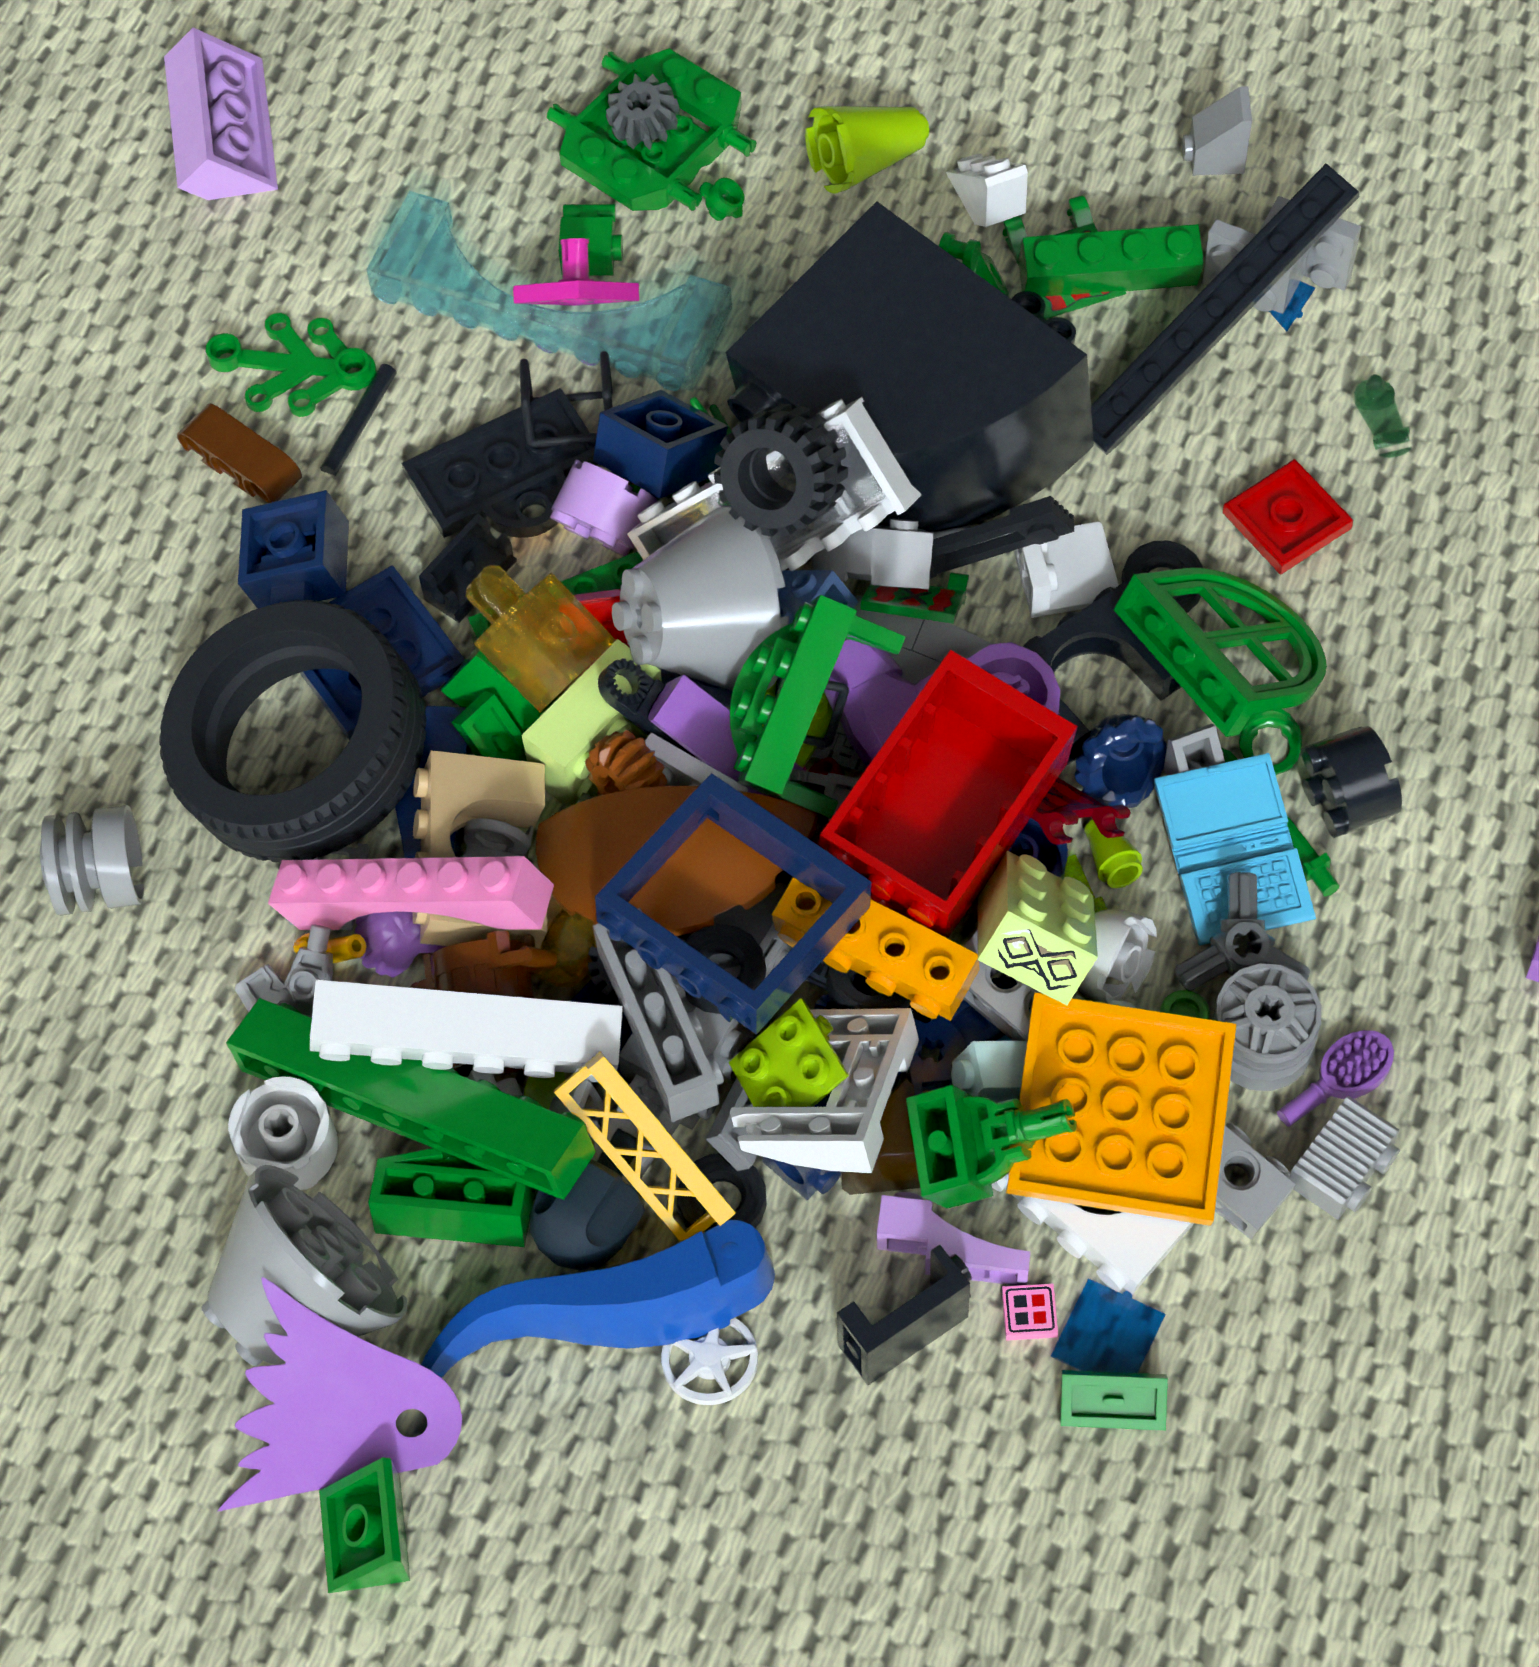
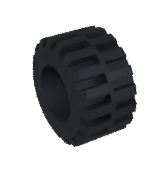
M780 404L775 408L771 406L732 428V432L721 441L720 445L723 449L716 453L714 461L715 464L721 467L720 470L714 473L715 484H722L723 491L718 493L722 503L726 501L730 503L732 509L729 513L735 520L739 517L745 519V528L754 531L761 527L762 535L770 537L778 532L781 537L791 535L829 512L836 505L835 500L843 495L845 486L840 482L848 478V467L841 465V461L847 457L845 447H837L834 440L839 438L838 433L835 429L829 432L826 430L824 424L827 420L820 414L811 418L809 417L810 409L803 406L793 410L791 404ZM768 448L781 453L790 462L796 477L795 492L781 487L772 478L766 461Z

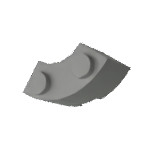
M831 512V519L839 516V512ZM892 518L890 519V526L876 525L865 532L863 529H860L851 534L836 548L828 552L826 549L815 553L812 556L811 570H833L841 581L853 578L871 581V585L929 589L934 533L919 529L917 520ZM815 520L814 529L830 520Z

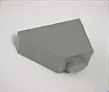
M1248 86L1238 87L1192 117L1190 135H1183L1182 153L1183 161H1191L1193 176L1245 173L1252 124Z

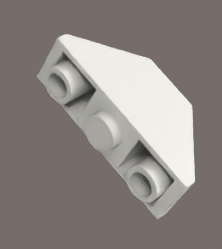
M975 154L958 160V168L946 172L974 225L988 227L1026 213L1028 178L1026 165L1012 163L1009 161V158L996 160L995 156L983 158L982 154Z

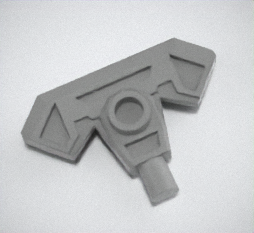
M311 925L307 947L299 948L285 982L267 964L236 984L235 991L248 1012L257 1000L261 998L277 1005L287 1003L296 1008L301 1014L312 1018L316 980L332 981L333 954L326 952L330 928Z

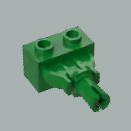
M954 1085L906 1098L921 1196L946 1209L994 1196L992 1184L1002 1179L1011 1170L1014 1163L1031 1159V1151L1028 1149L1033 1148L1035 1141L1067 1132L1072 1133L1077 1129L1076 1121L1074 1119L1068 1120V1118L1075 1116L1073 1106L1068 1099L1024 1111L1023 1105L1018 1099L1013 1098L998 1103L989 1098L972 1096Z

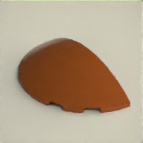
M656 786L604 794L572 805L539 823L536 835L537 862L540 872L554 884L551 894L554 900L569 915L573 916L577 912L583 917L592 920L594 925L599 924L596 916L595 896L699 786ZM739 791L809 840H812L819 819L816 812L788 801L757 793ZM706 818L628 903L637 909L641 908L645 915L675 936L697 932L703 927L713 926L714 916L737 905H741L745 910H748L775 890V877L783 869Z

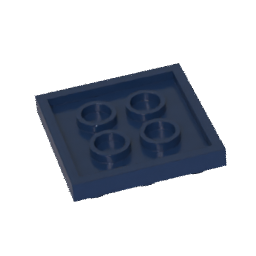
M393 565L346 592V596L337 597L329 602L330 604L343 606L344 609H350L363 616L384 635L415 676L421 689L422 697L446 684L465 661L464 657ZM324 668L300 672L309 687L350 740L358 723L362 703V689L357 679L351 673L338 669Z

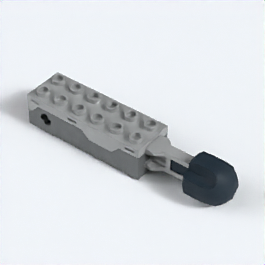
M814 833L811 841L819 846L820 835ZM784 870L775 877V890L748 910H745L741 905H737L714 916V925L736 926L753 936L763 950L767 970L765 978L793 948L777 936L778 931L775 930L772 917L773 911L793 879V876ZM720 953L708 958L735 978L739 975L741 967L733 956ZM686 997L681 998L686 1012L694 1011L700 1022L705 1038L700 1041L705 1055L713 1054L715 1056L723 1080L725 1078L731 1081L734 1080L736 1075L728 1062L746 1047L751 1038L755 1039L768 1027L770 1020L755 1034L734 1018L731 1022H728L721 1014L704 1012L692 1005ZM632 1033L619 1053L621 1076L666 1130L673 1135L679 1124L693 1130L700 1118L708 1120L714 1113L717 1105L671 1122ZM618 1106L616 1111H622V1109ZM611 1118L608 1124L607 1139L614 1147L636 1149L637 1127L630 1119ZM644 1137L643 1149L655 1150ZM596 1142L593 1145L596 1151L595 1155L566 1198L562 1200L539 1191L530 1212V1233L538 1249L557 1266L577 1271L604 1264L617 1254L624 1246L645 1211L639 1192L635 1190L633 1185ZM621 1155L634 1170L635 1156ZM642 1157L641 1179L655 1157Z

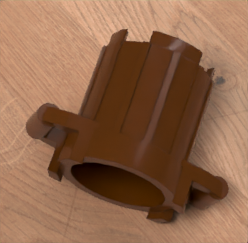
M493 931L486 933L487 939L462 942L444 947L433 954L427 953L423 955L426 979L411 984L409 988L534 998L532 976L554 968L557 956L552 950L536 948L535 939L530 934L524 936V942L511 940L509 931ZM453 1063V1069L460 1076L468 1078L473 1070V1065ZM504 1067V1075L524 1071V1069Z

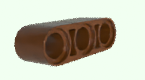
M212 403L207 404L177 433L179 443L187 452L192 449L203 457L201 461L220 475L225 472L236 480L233 483L252 497L255 495L259 496L267 503L279 501L302 478L300 468L286 453Z

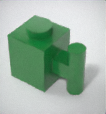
M616 204L563 205L558 250L561 274L562 248L560 240L586 238L589 239V276H614V262L623 261V236L615 235L614 230Z

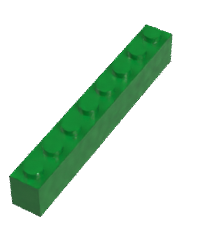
M259 998L226 1042L242 1072L262 1080L274 1077H293L303 1080L312 1085L327 1106L562 1200L566 1198L596 1153L587 1132L586 1124L576 1115L569 1112H562L561 1114L543 1108L537 1101L528 1096L522 1095L517 1098L502 1092L489 1081L480 1079L476 1082L460 1076L453 1068L446 1070L430 1069L422 1066V1060L402 1059L399 1065H381L371 1062V1056L350 1054V1060L347 1061L322 1059L319 1057L320 1052L310 1051L312 1018L301 1014L296 1008L287 1003L277 1005Z

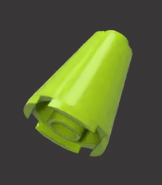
M821 106L811 110L808 116L814 117L812 127L806 128L805 141L813 171L817 173L823 169L832 183L825 185L824 188L828 192L835 194L850 189L922 149L929 136V124L926 117L920 114L914 107Z

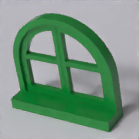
M1182 568L1134 574L1114 608L1117 615L1225 737L1239 735L1254 713L1290 708L1305 703L1316 692L1326 674L1325 653L1316 635L1305 621L1289 606L1268 591L1247 580L1225 572L1206 568ZM1200 594L1230 629L1203 632L1172 596ZM1220 597L1233 600L1250 608L1270 623L1246 626ZM1287 639L1298 658V674L1292 677L1262 643ZM1246 645L1279 682L1252 686L1220 649Z

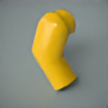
M310 933L304 934L294 942L293 950L296 954L299 948L307 947ZM359 934L329 939L326 952L333 954V964L361 958L365 954L366 942Z

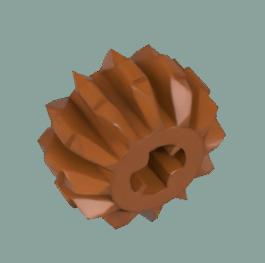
M628 730L622 733L615 731L610 736L606 735L595 744L596 747L589 752V757L585 761L586 768L590 772L588 778L598 788L597 794L604 795L629 789L666 786L668 783L666 776L662 773L665 769L664 764L656 759L655 750H650L643 738L636 739L633 733Z

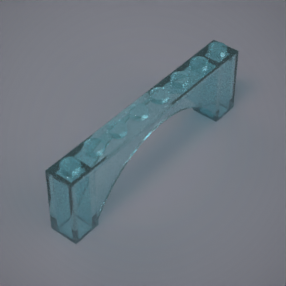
M409 191L366 269L371 293L387 304H396L399 301L414 306L420 313L426 316H436L438 313L454 318L458 324L465 328L474 329L480 326L493 330L499 337L508 341H515L519 338L535 343L539 349L547 353L562 351L572 354L580 362L589 366H595L600 363V353L607 351L610 366L616 368L623 376L637 378L640 375L656 380L663 388L671 391H677L680 388L694 391L733 311L731 287L693 275L689 276L685 284L666 294L643 303L619 309L572 312L553 310L533 304H514V297L498 289L482 277L467 261L457 246L451 233L453 222L449 202Z

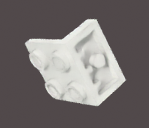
M1100 522L1075 525V532L1059 536L1057 540L1041 545L1033 544L1014 550L1031 618L1084 609L1092 604L1095 597L1104 589L1119 586L1103 526Z

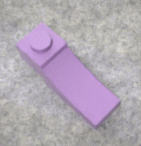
M898 1192L893 1196L882 1195L877 1228L878 1250L926 1255L925 1275H930L931 1250L941 1245L949 1257L957 1254L962 1259L974 1281L1016 1286L1027 1285L1030 1251L993 1244L959 1230L932 1211V1201L923 1200L918 1194Z

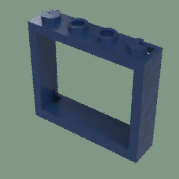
M711 773L595 896L597 922L609 930L611 939L615 941L624 940L637 950L639 956L654 969L662 967L676 977L680 986L687 993L696 998L703 996L717 1006L720 1014L728 1022H731L734 1018L757 1034L870 908L872 882ZM706 818L716 823L807 887L816 890L819 895L832 903L755 990L749 988L628 903Z

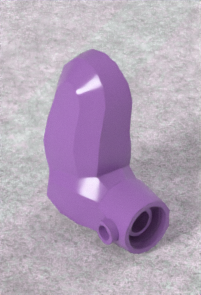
M845 640L829 680L844 683L849 688V694L840 722L849 743L866 767H868L933 674L913 684L901 677L903 675L902 669L888 652L852 640ZM1008 642L990 644L967 658V660L1056 714H1059V685L1052 668L1036 652ZM825 689V695L833 711L839 692Z

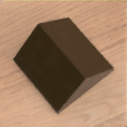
M904 1080L890 1096L880 1120L884 1140L872 1173L842 1172V1189L849 1195L920 1188L906 1098L915 1096L914 1085L908 1080Z

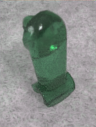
M1373 374L1368 380L1357 385L1354 391L1355 406L1374 436L1373 444L1375 449L1409 442L1410 427H1403L1395 401V391L1390 383L1382 380L1378 374ZM1412 446L1379 454V456L1384 458L1398 457L1409 452Z

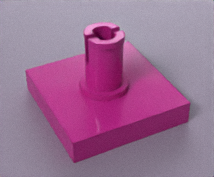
M586 238L560 240L562 248V280L551 283L513 286L514 304L580 306L639 301V283L606 282L589 279V239Z

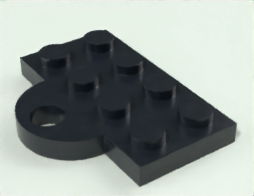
M561 388L530 402L535 439L590 433ZM519 407L403 462L402 468L406 478L443 538L462 530L477 513L486 518L490 527L501 534L504 532L510 537L528 538L541 535L558 524V522L550 518L553 512L551 508L575 460L577 459L581 463L585 461L595 466L598 463L593 461L596 442L546 447L529 446L525 437L522 407ZM531 505H540L546 509L542 515L535 518L526 517L522 514L523 510Z

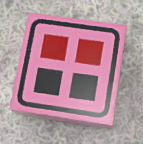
M1054 1284L1002 1287L1006 1341L1058 1337Z

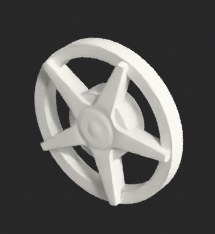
M733 1318L730 1320L729 1325L744 1337L748 1345L727 1346L719 1338V1328L708 1332L707 1336L697 1341L685 1339L674 1344L663 1345L661 1353L663 1373L669 1386L676 1394L692 1403L716 1405L730 1401L746 1390L757 1371L758 1350L752 1333L741 1321ZM673 1345L689 1354L690 1365L678 1379L674 1377L670 1368V1352ZM750 1355L746 1372L735 1385L730 1387L725 1373L730 1366L731 1360ZM699 1376L703 1379H715L723 1391L705 1394L694 1392L684 1386Z

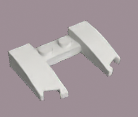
M911 1008L810 1010L815 1019L822 1015L832 1025L833 1031L828 1034L829 1042L849 1076L832 1090L826 1107H731L730 1115L734 1127L746 1128L748 1135L737 1137L741 1151L792 1165L829 1171L872 1173L884 1140L880 1120L897 1073L908 1072L919 1041Z

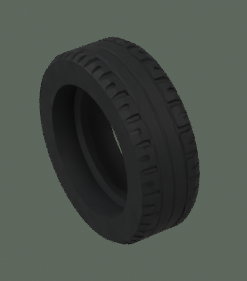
M294 600L280 602L252 610L227 623L202 643L186 662L171 688L162 714L159 745L161 746L160 757L163 761L162 767L164 774L167 776L169 786L173 789V793L181 804L209 832L230 849L262 861L311 860L343 849L365 836L382 822L402 799L414 778L420 764L419 761L423 755V744L426 740L425 727L427 725L425 702L422 700L421 689L410 668L384 635L366 618L350 609H344L343 606L324 601ZM313 669L344 670L351 673L357 679L362 689V703L358 723L348 744L328 768L307 783L281 793L249 795L241 793L233 787L227 776V754L230 740L242 715L264 691L291 675Z

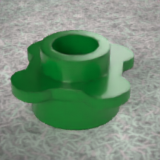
M724 177L718 179L713 185L709 182H704L700 186V194L706 198V207L712 218L722 221L725 217L740 218L743 216L742 205L745 197L742 188L734 180Z

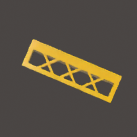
M601 1051L553 1090L568 1110L586 1124L587 1132L680 1242L700 1231L703 1233L714 1222L721 1226L736 1213ZM592 1074L605 1089L603 1110L581 1108L569 1093ZM611 1098L617 1103V1105L622 1109V1111L610 1110ZM588 1116L602 1117L601 1131ZM609 1118L630 1119L637 1127L636 1149L614 1147L607 1139ZM644 1137L655 1150L643 1149ZM621 1155L635 1156L634 1170ZM642 1157L663 1158L670 1166L668 1187L647 1186L640 1178ZM676 1175L688 1189L675 1188ZM654 1194L667 1195L666 1208ZM674 1195L696 1197L708 1212L684 1230L673 1217Z

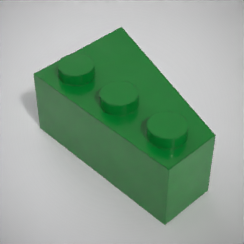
M432 1148L378 1158L368 1204L375 1234L525 1248L530 1212L536 1189Z

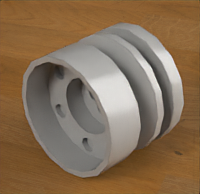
M128 805L95 809L92 817L91 832H87L84 822L77 812L68 813L66 829L59 815L44 816L40 846L41 870L52 906L57 915L73 914L75 898L82 912H92L96 889H100L104 901L110 909L141 905L143 903L144 884L133 885L130 867L143 865L138 830L133 813Z
M1259 963L1240 969L1225 981L1216 1000L1213 1020L1236 1024L1230 1076L1231 1082L1249 1090L1273 1091L1289 1086L1304 1074L1313 1056L1315 1042L1320 1030L1322 1005L1314 987L1300 973L1282 965Z

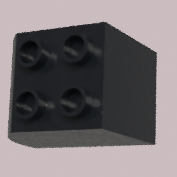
M878 201L725 352L736 390L728 398L727 403L732 413L740 422L747 420L771 406L775 408L780 404H791L792 410L799 406L809 408V417L813 418L821 410L839 399H842L845 405H848L860 397L863 398L864 402L862 404L895 459L911 485L921 493V496L905 512L897 515L896 511L888 514L878 525L890 526V519L896 518L917 520L918 528L929 532L967 525L973 526L998 516L1033 497L1061 477L1094 446L1087 354ZM845 428L837 431L839 438L834 440L838 448L845 447L847 455L841 461L842 466L848 467V478L843 480L842 484L857 506L883 492L849 434ZM787 459L768 469L772 478L777 483L789 472L795 475ZM834 506L819 519L831 520V512H838V510Z

